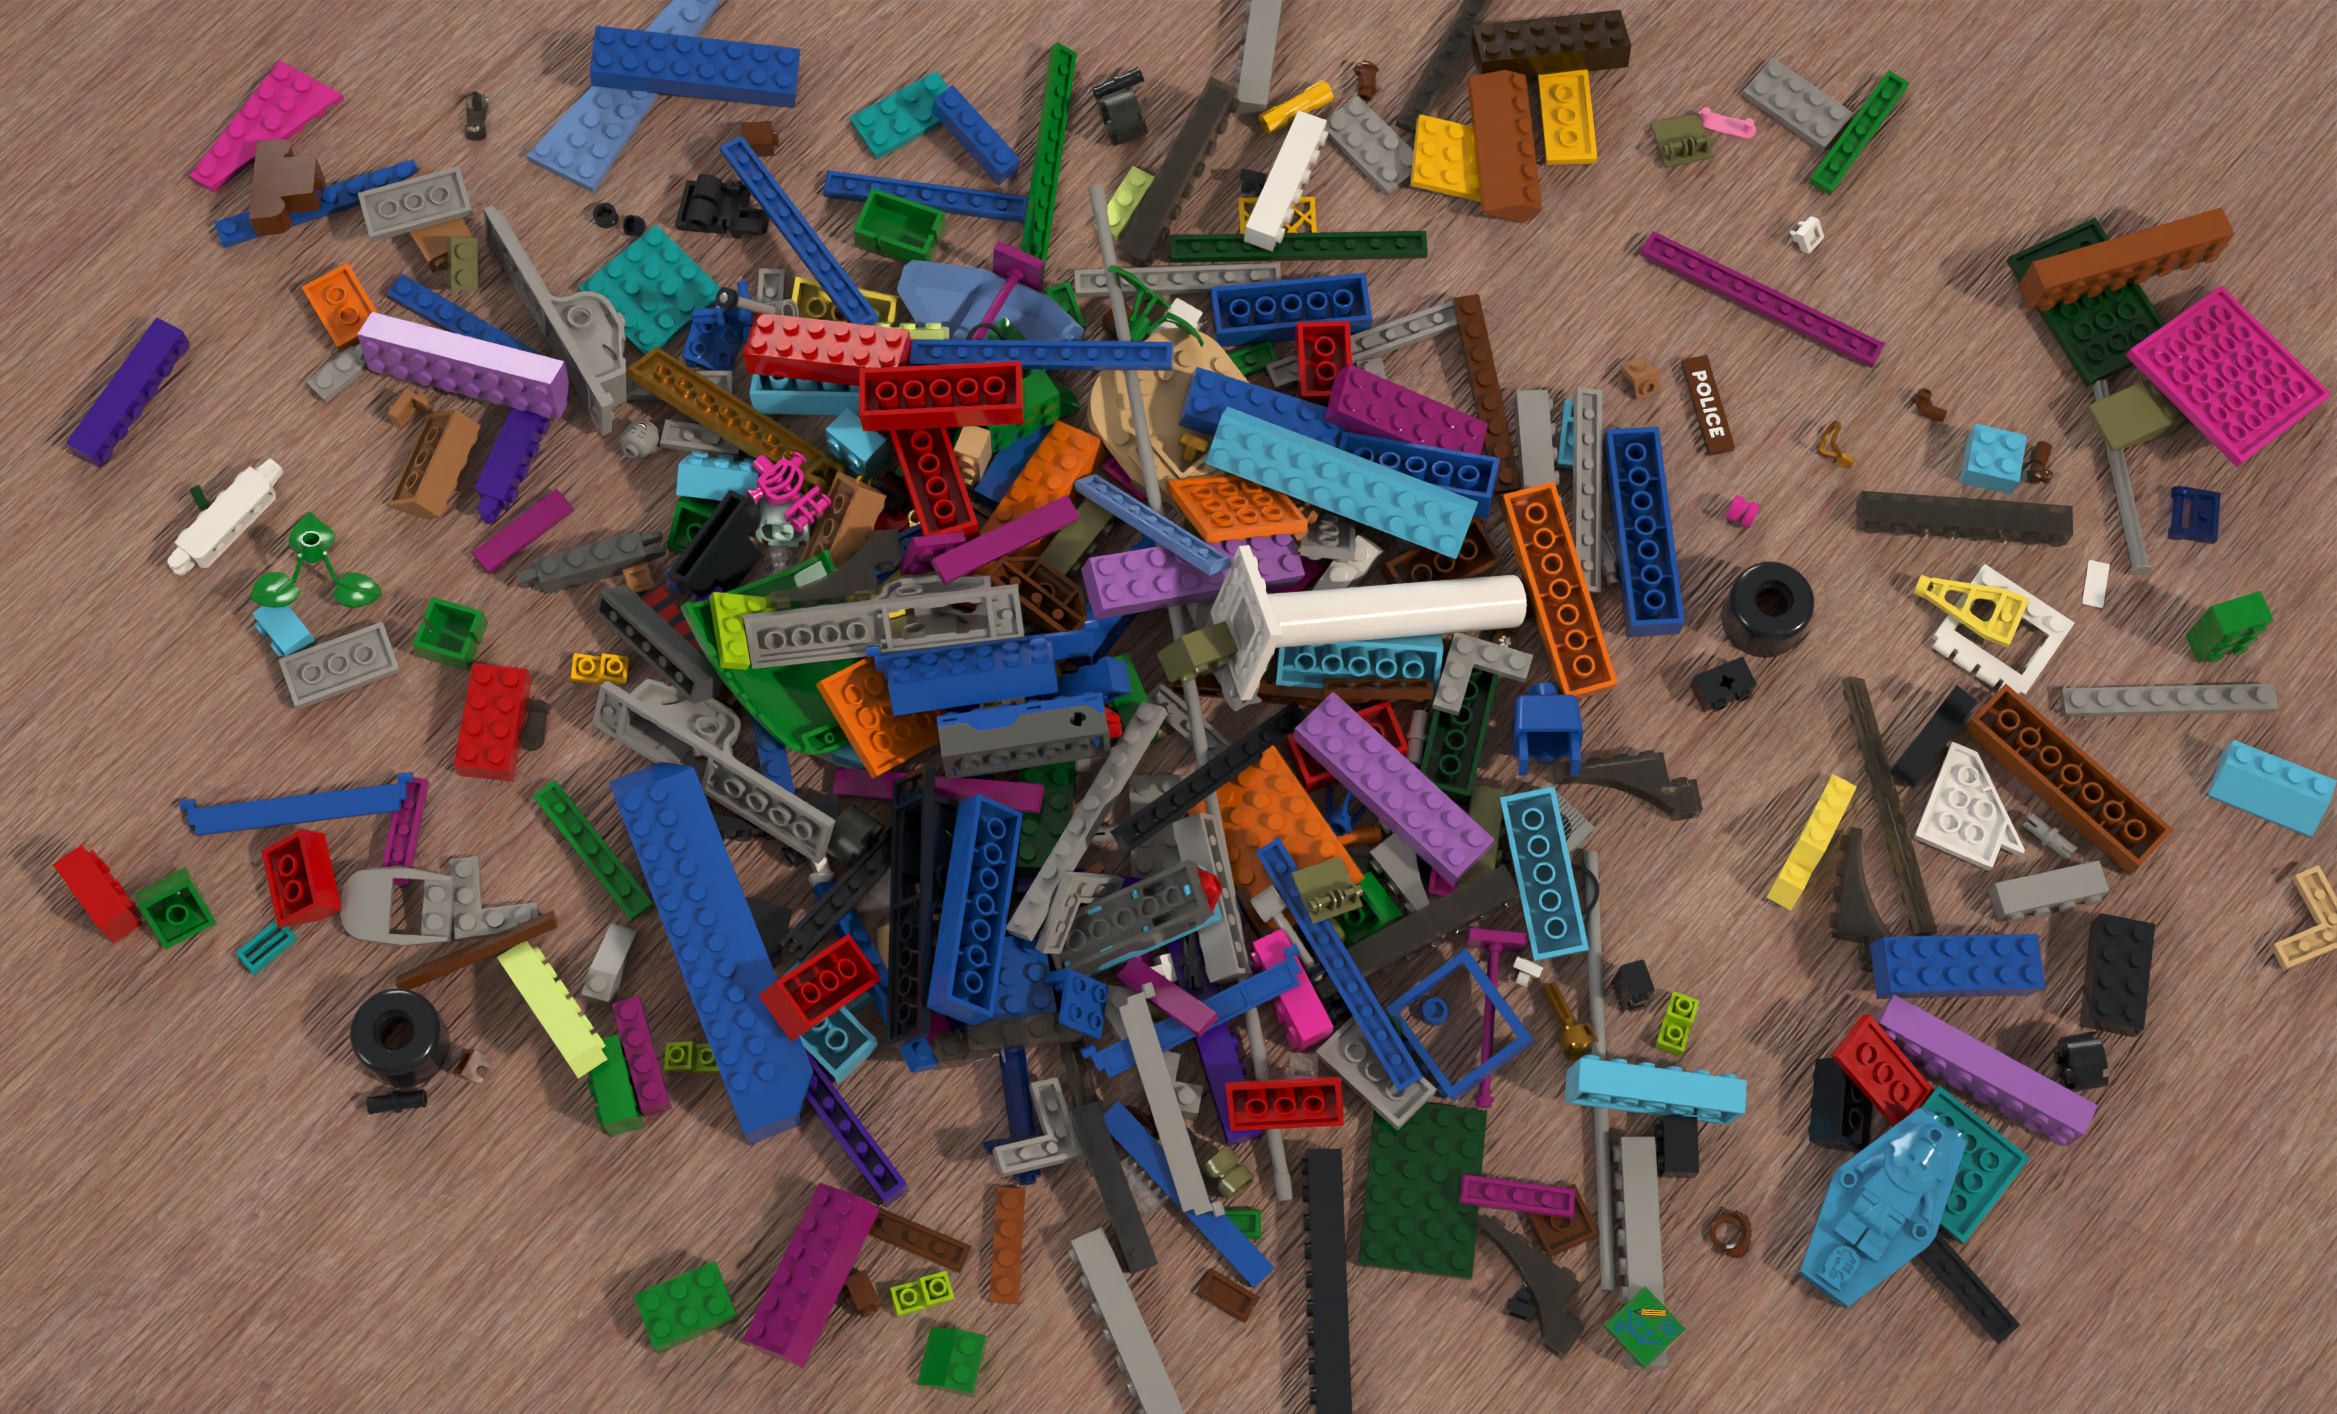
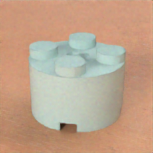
M762 497L757 505V509L761 514V520L756 529V537L760 542H762V539L769 541L768 546L780 549L799 547V542L804 540L806 543L809 540L810 525L806 524L803 527V531L798 533L791 526L790 520L788 522L784 520L785 512L794 505L792 501L784 505L772 506ZM796 514L793 518L797 519L799 515Z

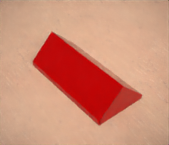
M1340 1077L1227 1082L1225 1084L1230 1131L1344 1126L1343 1093Z

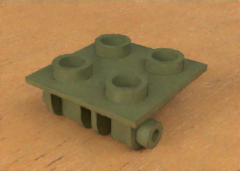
M1699 113L1651 123L1665 168L1714 158L1711 146L1714 145V140L1712 136L1706 134Z
M1341 856L1291 873L1312 924L1363 907L1359 896L1363 895L1362 887L1359 884H1353Z

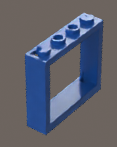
M1467 949L1456 955L1385 1008L1390 1014L1388 1018L1395 1030L1401 1029L1406 1036L1402 1040L1412 1054L1416 1051L1422 1060L1418 1062L1427 1076L1433 1074L1437 1079L1438 1083L1435 1087L1444 1099L1449 1096L1454 1102L1535 1043L1533 1037ZM1465 965L1518 1038L1452 1086L1399 1012L1461 966Z

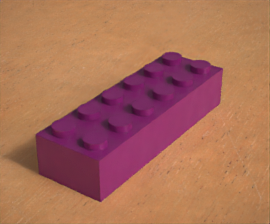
M1352 364L1347 365L1336 374L1324 421L1352 433L1479 455L1481 454L1488 423Z
M819 1183L743 1341L764 1354L804 1368L880 1209L859 1195Z

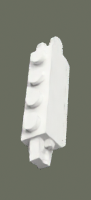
M268 459L255 470L250 466L246 471L239 473L234 483L227 490L220 492L215 502L208 509L200 512L196 521L179 534L174 542L178 548L169 556L167 561L175 575H185L195 565L200 568H208L276 499V492L273 486L283 473L282 468L272 459Z

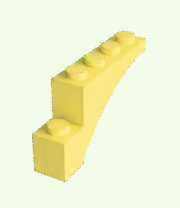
M1832 774L1798 840L1767 895L1768 899L1790 911L1792 910L1812 872L1825 853L1857 788L1856 786Z

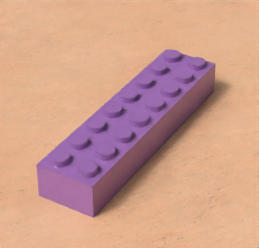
M371 312L358 332V338L368 370H372L375 373L395 376L398 379L414 381L425 386L437 387L448 392L460 393L471 398H479L494 404H502L520 411L525 410L543 417L560 419L572 399L565 362L375 312Z
M1284 533L1271 535L1270 537L1258 536L1244 540H1224L1219 543L1207 542L1208 545L1229 557L1231 563L1238 547L1249 545L1253 556L1257 558L1258 571L1261 578L1265 580L1266 590L1295 586L1305 576L1294 534ZM1164 546L1092 557L1081 568L1094 620L1214 600L1217 598L1229 570L1226 569L1208 575Z
M1334 692L1295 728L1293 739L1453 887L1491 850L1495 839Z
M1893 995L1887 1001L1875 1019L1911 1063L1914 1062L1922 1066L1923 1071L1931 1076L1944 1078L1951 1087L1957 1090L1964 1089L1973 1094V1098L1978 1102L1997 1107L2002 1115L2019 1119L2024 1122L2026 1128L2034 1132L2040 1131L2050 1136L2049 1139L2057 1145L2069 1146L2082 1137L2098 1107L2093 1102L1896 995Z

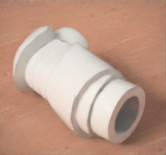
M825 854L824 859L819 864L808 858L814 872L808 878L812 887H815L817 883L828 882L833 879L835 872L830 870L827 854Z

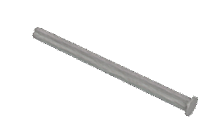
M2107 380L2095 381L2093 391L2096 402L2111 395ZM2105 442L2132 563L2130 572L2132 575H2143L2152 571V566L2148 564L2124 452L2123 449L2111 452Z

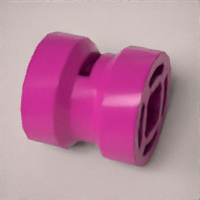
M1736 494L1725 519L1732 522L1737 520L1741 522L1742 526L1750 529L1760 504L1746 502L1743 497Z

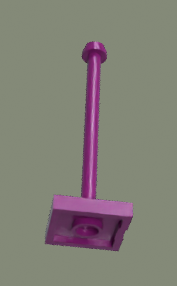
M998 241L993 252V273L1007 279L980 324L993 323L1016 283L1042 292L1045 261ZM982 327L974 333L972 340H982L989 328Z
M1470 928L1464 936V948L1483 949L1488 953L1487 976L1497 989L1499 953H1502V951L1519 953L1521 947L1525 945L1526 933ZM1486 993L1481 1065L1493 1056L1496 1007ZM1491 1075L1479 1083V1095H1475L1473 1098L1476 1107L1492 1108V1102L1495 1101V1097L1490 1096Z

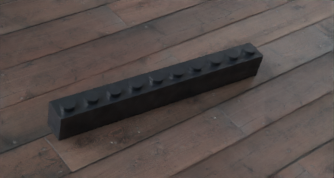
M1342 1148L1307 1149L1306 1157H1301V1174L1307 1176V1186H1302V1202L1308 1204V1214H1303V1231L1309 1232V1242H1304V1259L1310 1260V1271H1305V1288H1311V1300H1306V1316L1312 1317V1328L1307 1329V1345L1313 1346V1358H1308V1374L1314 1375V1387H1309L1310 1405H1315V1414H1352Z

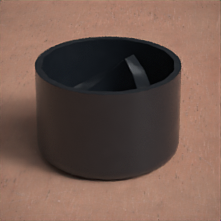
M1772 561L1754 564L1741 572L1736 578L1723 603L1721 612L1723 629L1729 640L1738 649L1749 655L1762 658L1782 655L1798 643L1811 621L1814 613L1813 591L1806 578L1789 565ZM1768 593H1779L1787 600V609L1779 617L1765 615L1756 606L1755 599Z
M388 989L368 998L357 1010L350 1029L351 1046L357 1059L374 1078L392 1087H412L433 1077L444 1064L450 1046L449 1031L441 1015L427 998L408 989ZM405 1022L413 1025V1038L404 1048L390 1050L385 1047L386 1038L397 1025Z

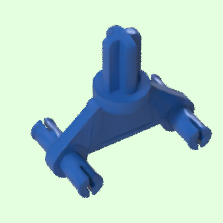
M737 282L739 297L752 300L751 296L748 295V282ZM718 306L716 308L692 310L693 324L718 323L719 327H725L728 324L743 331V342L746 345L754 322L752 311L735 307L733 310H726Z

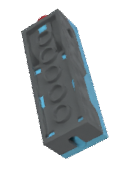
M1186 860L1079 908L1061 954H1051L1056 971L1072 969L1091 978L1132 960L1134 957L1141 956L1222 920L1223 918L1217 903L1222 892L1219 879L1201 865L1191 860Z

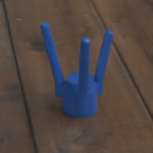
M1328 786L1324 818L1336 836H1344L1346 833L1351 834L1353 826L1361 818L1367 807L1363 805L1354 817L1351 818L1348 808L1353 794L1348 791L1343 806L1337 807L1332 811L1333 788Z

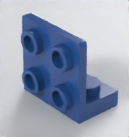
M1072 969L1046 972L1044 983L1054 987L1056 992L1062 993L1059 1024L1093 1039H1101L1109 986Z

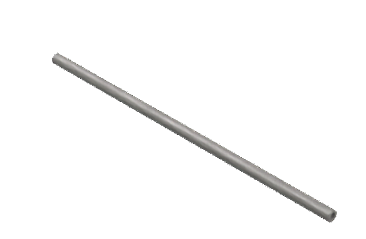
M1586 851L1584 852V867L1594 874L1599 884L1598 852ZM1585 873L1587 908L1594 898L1595 886L1591 877ZM1598 898L1595 907L1586 914L1587 942L1589 946L1590 1022L1599 1042L1592 1043L1591 1048L1592 1055L1599 1056L1600 1060L1606 1061L1600 900ZM1594 1107L1601 1291L1612 1292L1616 1291L1609 1119L1608 1109Z

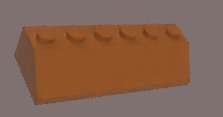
M1501 70L1470 76L1467 79L1482 214L1525 223L1542 210L1526 75Z

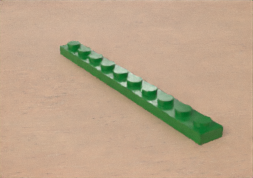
M1058 42L1051 45L1021 251L1045 261V267L1077 56L1076 52Z

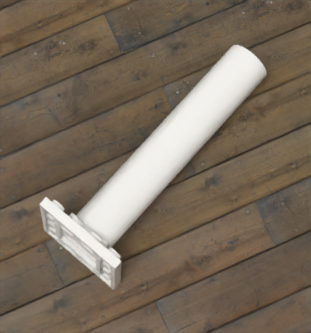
M1246 545L1238 547L1231 563V568L1228 570L1210 613L1214 624L1226 621L1239 650L1230 657L1231 662L1228 665L1242 701L1252 699L1256 688L1259 686L1261 677L1267 669L1268 662L1274 654L1275 648L1515 628L1523 623L1527 604L1523 584L1515 575L1267 594L1265 580L1261 578L1258 571L1257 558L1253 556L1250 546Z

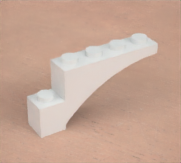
M1358 535L1355 539L1354 561H1347L1345 563L1332 561L1313 590L1356 587L1372 571L1385 551L1367 537Z

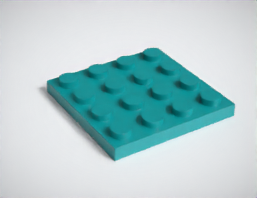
M657 224L578 287L579 292L591 291L605 296L611 302L616 312L622 313L626 322L624 327L626 340L643 356L655 347L662 349L692 324V310L712 308L716 305V294L721 289Z
M1939 1085L1921 1109L1923 1111L1928 1109L1940 1118L1939 1122L1947 1128L1949 1126L1956 1128L1964 1135L1963 1139L1967 1141L1939 1225L1941 1229L1962 1245L2030 1157Z

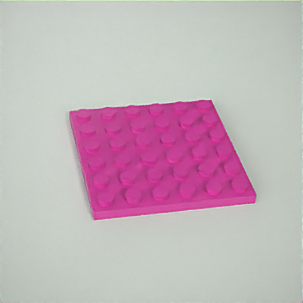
M2222 285L2130 349L2126 354L2129 360L2236 467H2239L2332 395Z

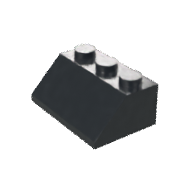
M1833 1058L1816 1059L1813 1071V1096L1810 1102L1809 1141L1827 1149L1859 1153L1869 1146L1872 1103Z

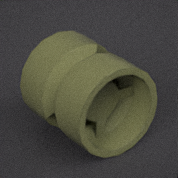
M1230 1146L1219 1151L1201 1168L1211 1182L1217 1181V1190L1226 1201L1236 1196L1255 1178L1246 1165L1238 1164L1239 1157Z

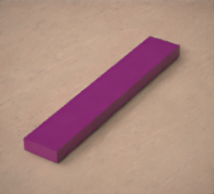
M1068 495L933 558L931 564L945 585L1000 559L1002 556H1006L1077 522L1081 517Z

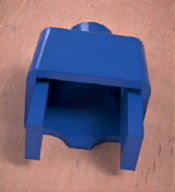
M1552 683L1535 684L1529 688L1528 695H1519L1515 701L1512 754L1517 757L1518 775H1527L1529 757L1537 760L1540 764H1553L1560 757H1569L1570 775H1579L1583 727L1578 699L1574 695H1560L1559 688Z

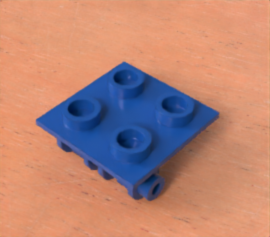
M692 321L682 358L686 361L685 365L695 368L699 364L714 371H731L743 331L728 324L725 327H719L718 323L695 325Z

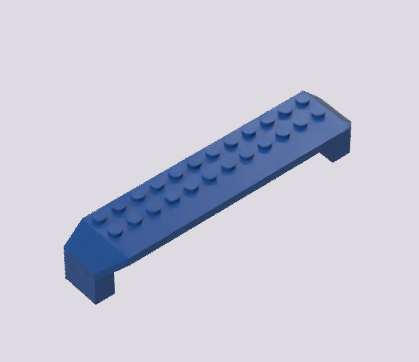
M659 762L609 781L748 1144L752 1145L802 1125L799 1115L814 1072L800 1037L791 1042L758 996L777 981V977L695 768Z

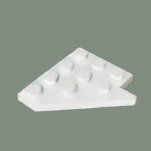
M1952 741L1913 838L1990 871L1993 868L2000 848L2020 857L2025 849L1978 752Z

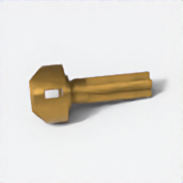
M1551 982L1549 985L1544 986L1542 990L1564 1031L1557 1038V1043L1567 1061H1577L1583 1058L1592 1043L1599 1042L1589 1023L1578 1024L1556 982Z

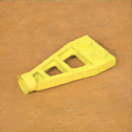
M1921 575L1913 593L1927 599L1980 637L2006 648L2010 646L2029 601V598L2003 588L1929 578ZM1929 586H1933L1932 591L1927 590ZM1954 590L1965 593L1967 600L1964 607L1957 608L1946 602V592ZM1975 599L1991 600L1995 603L1996 609L1989 621H1981L1971 613L1970 605Z

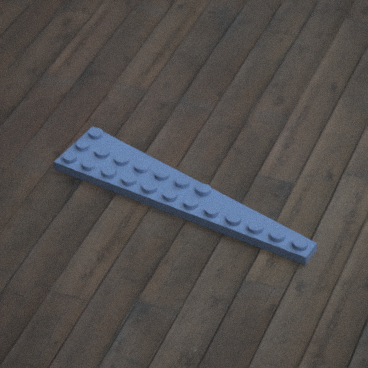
M673 0L644 31L698 37L721 0ZM591 86L526 155L527 160L594 193L660 93Z

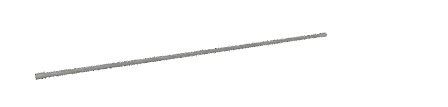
M1094 185L1088 191L1097 226L1118 341H1131L1119 273L1108 272L1111 265L1117 266L1107 214L1108 207L1104 186ZM1124 370L1149 508L1165 517L1137 370ZM1156 542L1157 547L1162 546L1161 544ZM1181 605L1168 607L1174 641L1180 636L1187 634ZM1194 679L1182 685L1199 769L1210 761V754L1196 680ZM1215 791L1204 799L1207 814L1215 816L1242 929L1217 792ZM1251 975L1238 979V983L1251 978ZM1255 1007L1244 1012L1256 1080L1266 1081L1271 1080L1258 1009ZM1267 1129L1266 1133L1274 1170V1183L1278 1202L1294 1200L1295 1197L1291 1176L1287 1168L1280 1129Z

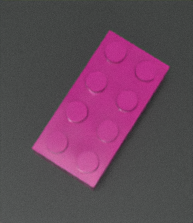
M1283 928L1252 943L1249 962L1254 975L1287 960L1283 949L1291 946ZM1294 956L1302 971L1296 975L1300 985L1271 1000L1276 1007L1273 1009L1278 1023H1284L1288 1031L1286 1038L1292 1049L1297 1048L1299 1054H1302L1325 1043L1331 1037L1334 1026L1298 957Z

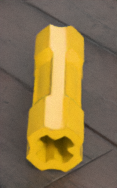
M1321 80L1285 103L1261 113L1258 116V120L1264 132L1272 135L1286 127L1288 123L1294 121L1298 110L1308 113L1313 109H1319L1333 101L1334 95L1328 83Z

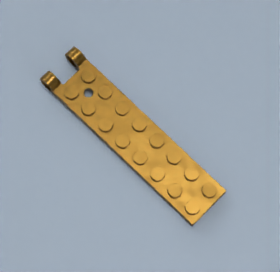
M658 347L652 349L627 369L626 377L637 385L647 389L659 399L669 403L680 412L688 415L702 426L715 432L724 440L729 441L756 459L764 454L775 465L782 458L790 461L794 451L802 454L806 459V463L798 468L802 470L804 475L802 484L804 495L813 489L812 485L820 488L819 496L828 492V485L825 480L814 476L819 470L823 471V476L829 483H833L836 476L832 468L846 475L848 473L847 466L841 460L832 458ZM786 472L784 477L788 478L789 473ZM794 477L793 483L798 484L796 478ZM819 496L813 501H818L820 499Z

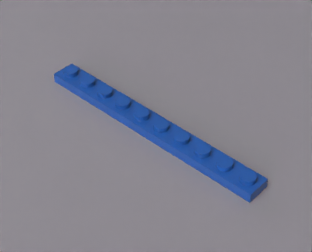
M743 136L720 146L722 156L847 322L863 325H874L879 322L877 313Z
M912 340L909 364L910 366L1021 361L1022 369L1172 371L1174 344L1173 342Z
M1278 837L1255 851L1397 1090L1401 1092L1424 1078L1330 920L1326 919L1312 924L1291 876L1292 872L1299 869L1282 840Z

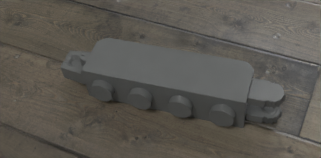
M638 531L535 558V564L530 565V569L517 573L519 585L522 589L535 586V589H543L544 593H554L622 575V568L666 556L667 549L663 546L644 549V546L662 541L663 534L655 531L640 535Z

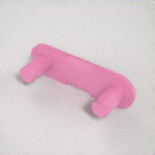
M1708 107L1697 112L1700 114L1704 129L1743 139H1751L1756 133L1754 120L1751 118L1744 121L1711 112V109Z

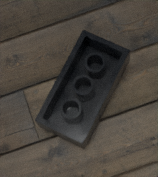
M2100 913L2091 921L2080 1027L2129 1037H2135L2144 1030L2155 924Z

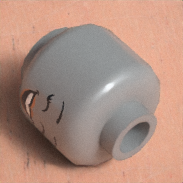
M635 420L631 422L620 437L623 452L633 459L647 458L660 440L657 427L648 420Z

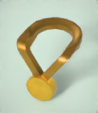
M1835 420L1824 431L1818 444L1817 453L1837 459V463L1842 467L1851 468L1855 459L1849 454L1842 453L1835 443L1841 429V423ZM1834 429L1830 445L1835 453L1824 450L1826 441Z

